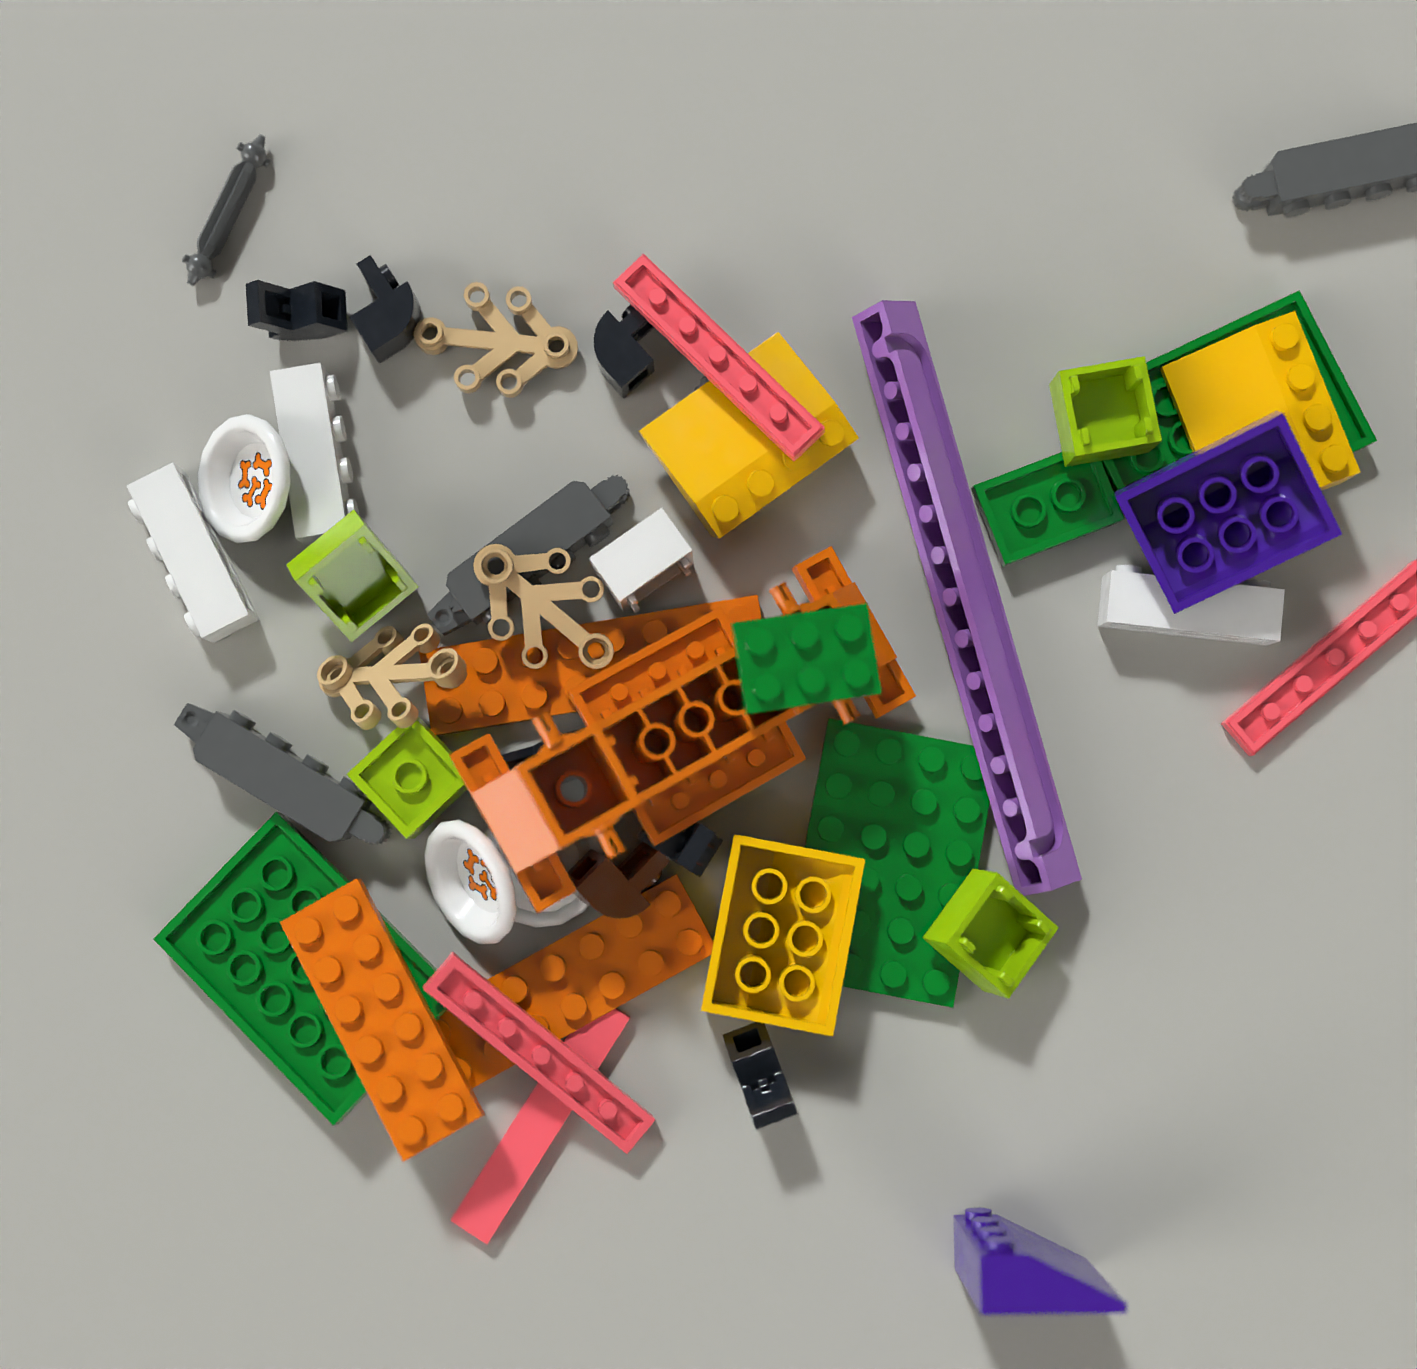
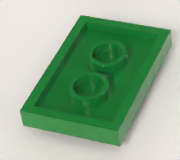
M1062 452L973 485L971 488L1002 567L1120 523L1125 519L1102 462L1097 461L1065 467Z
M867 603L731 624L745 715L882 693Z

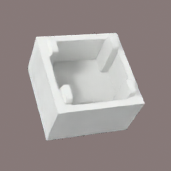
M660 508L589 559L595 573L622 611L626 612L632 608L637 613L641 610L637 603L680 573H683L685 577L691 575L688 568L693 565V551L663 508Z

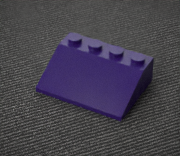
M1275 411L1114 492L1174 614L1342 535L1284 414L1280 411Z
M988 1208L965 1209V1215H953L955 1270L981 1315L1127 1313V1303L1085 1257L1006 1218L992 1214V1210Z

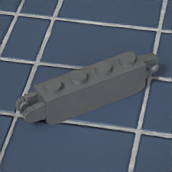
M1417 122L1278 151L1261 173H1256L1255 176H1247L1241 183L1242 185L1235 190L1232 196V202L1235 204L1234 207L1236 206L1242 211L1266 208L1268 216L1284 213L1285 218H1291L1308 212L1311 207L1325 205V209H1335L1348 204L1354 198L1365 196L1367 201L1378 200L1390 195L1393 190L1406 188L1407 192H1417Z
M618 475L607 477V480L601 481L592 489L585 482L572 481L487 545H504L515 556L547 553L553 548H562L569 553L572 563L576 559L574 556L576 551L586 544L590 548L594 547L610 534L608 527L613 524L610 515L618 510L621 504H625V501H628V496H630L628 493L629 489L627 488L628 483H626V479ZM479 551L448 573L446 587L449 589V592L427 613L432 623L444 636L472 621L476 625L483 621L488 625L492 619L489 587L481 583L474 572V559ZM560 552L552 554L549 559L551 567L557 570L562 569L566 564L565 556ZM498 557L492 558L488 563L489 571L495 575L500 574L504 570V562ZM544 569L521 572L519 574L530 584L541 585L542 583L539 579L550 571ZM507 587L508 603L517 595Z
M187 703L174 726L196 743L193 747L195 761L329 842L348 840L354 835L360 840H365V843L383 844V842H387V839L390 838L389 835L392 834L390 832L392 828L389 827V823H386V820L382 821L380 816L368 810L372 801L363 796L364 793L351 779L343 776L340 782L326 774L329 769L328 765L309 754L304 759L299 758L290 752L293 744L272 732L266 738L253 730L256 724L254 720L236 710H233L228 715L218 711L213 713L190 703Z

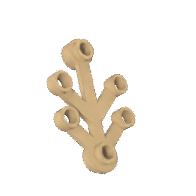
M479 282L471 283L465 288L464 299L467 306L473 311H478L494 332L445 327L441 320L431 317L421 320L414 329V339L418 347L428 355H438L444 352L448 346L491 350L472 366L462 365L455 371L454 381L458 389L464 393L477 391L481 381L517 353L534 355L518 369H505L498 374L496 385L500 393L508 398L518 396L523 386L546 367L553 369L565 368L575 360L578 354V343L574 334L565 327H551L534 307L529 291L520 286L513 287L508 291L506 303L513 314L523 317L536 336L519 335L493 304L487 287ZM475 291H481L485 294L484 299L479 303L470 301V296ZM518 295L527 298L525 305L521 307L512 305L513 298ZM428 328H436L438 330L437 336L432 340L423 338V334ZM560 340L564 343V348L557 353L550 351V343ZM466 373H472L475 375L474 382L468 386L462 385L460 383L461 377ZM508 377L517 379L516 387L511 390H506L502 387L503 381Z
M487 545L477 553L474 559V572L478 580L489 587L492 619L489 621L488 631L492 638L504 641L509 639L515 631V623L508 616V587L521 598L525 639L522 661L527 667L538 669L544 666L548 660V650L542 642L540 615L579 647V657L586 666L599 669L610 663L614 654L611 640L600 633L590 634L552 602L583 599L586 602L598 601L604 594V585L599 578L588 576L579 582L532 585L519 573L548 569L551 573L562 574L571 565L569 553L562 548H553L547 553L515 556L504 545ZM556 552L562 553L566 558L565 566L559 570L552 568L549 562L551 555ZM495 557L500 558L504 562V570L498 575L492 574L488 569L489 561ZM587 581H595L599 585L600 590L596 597L589 598L583 593V585ZM498 619H504L509 623L510 630L505 636L497 635L494 631L493 626ZM599 642L604 646L605 653L601 658L595 659L589 655L588 647L591 643ZM532 647H537L543 652V659L538 664H533L527 659V652Z
M424 623L418 625L411 635L404 640L403 636L394 627L386 626L381 628L376 633L374 639L352 657L346 658L341 655H334L327 658L317 671V679L321 690L330 697L342 696L351 710V719L361 729H372L381 719L380 709L370 700H364L356 686L369 684L372 685L388 708L387 715L389 719L399 728H408L417 720L418 709L407 698H402L392 683L435 681L441 687L456 688L467 677V665L460 655L451 648L437 651L429 659L428 663L403 664L417 651L429 653L435 650L440 643V635L430 624ZM381 652L386 655L374 666L365 667Z

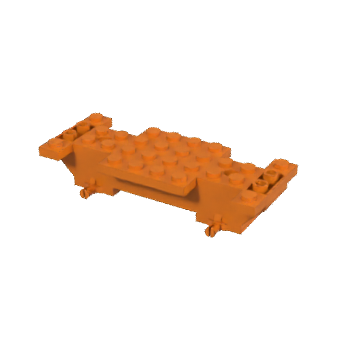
M832 546L792 568L794 575L810 601L809 603L798 605L786 585V581L769 590L782 613L780 616L866 603L856 583H852ZM720 606L568 689L566 692L586 728L577 733L561 736L549 711L541 715L542 720L539 716L531 722L534 724L545 745L534 757L517 765L512 770L508 768L489 733L449 754V757L535 912L539 913L577 891L556 851L580 838L596 835L608 856V860L615 857L617 854L625 851L626 848L622 845L612 825L617 822L622 814L631 809L635 813L652 846L658 845L806 760L786 721L816 704L745 715L731 624ZM868 606L882 693L865 696L864 699L875 718H879L916 697V694L895 659L897 656ZM851 699L832 702L844 725L861 716ZM573 777L580 780L583 784L584 795L580 801L570 802L561 794V783L565 778Z

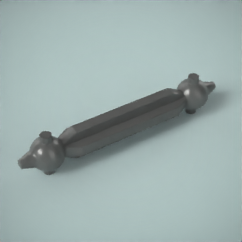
M259 135L253 142L246 144L240 142L236 149L241 152L242 161L233 166L198 237L197 253L191 256L185 254L182 262L186 263L188 271L187 284L190 286H194L200 279L208 276L214 278L217 271L212 269L211 260L220 254L256 181V168L261 165L268 167L271 160L266 158V151L264 149L265 137L263 135Z

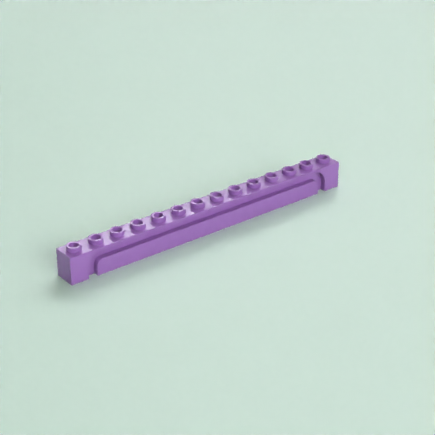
M882 300L853 316L852 320L1013 885L1023 896L1052 891L1082 880L916 302Z

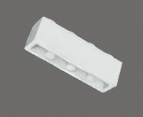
M321 362L270 371L279 435L283 439L290 460L291 485L289 499L295 538L305 546L311 545L353 509L359 515L356 500L354 498L349 499L347 483L353 482L351 463L348 457L343 458L341 442L347 439L345 424L342 416H336L334 401L340 400L339 386L336 376L330 375Z
M172 462L127 485L133 498L128 501L129 508L140 524L145 523L151 537L146 539L147 544L154 557L159 562L164 561L170 573L165 576V580L172 594L177 599H183L188 613L184 614V618L194 636H201L202 639L215 643L258 621L259 618L216 531L205 518L199 497L186 471Z
M1117 565L1115 570H1111L1102 576L1097 627L1267 646L1281 640L1285 589L1270 588L1271 582L1267 580L1247 579L1243 585L1237 584L1174 614L1155 575L1142 574V568L1139 566Z

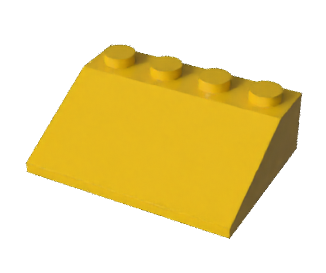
M1295 311L1254 325L1160 368L1193 452L1275 411H1280L1284 414L1321 491L1341 484L1361 473Z
M779 332L773 334L748 352V354L825 427V433L795 462L710 381L703 384L639 430L645 442L710 536L718 539L859 439L836 402Z
M734 834L701 1011L833 1036L865 859Z

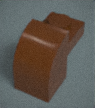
M641 842L616 867L610 859L608 860L607 856L591 848L567 873L577 889L573 894L580 901L607 917L621 919L635 916L650 906V903L640 892L659 880L662 875V869L670 860L660 852V849L656 850Z

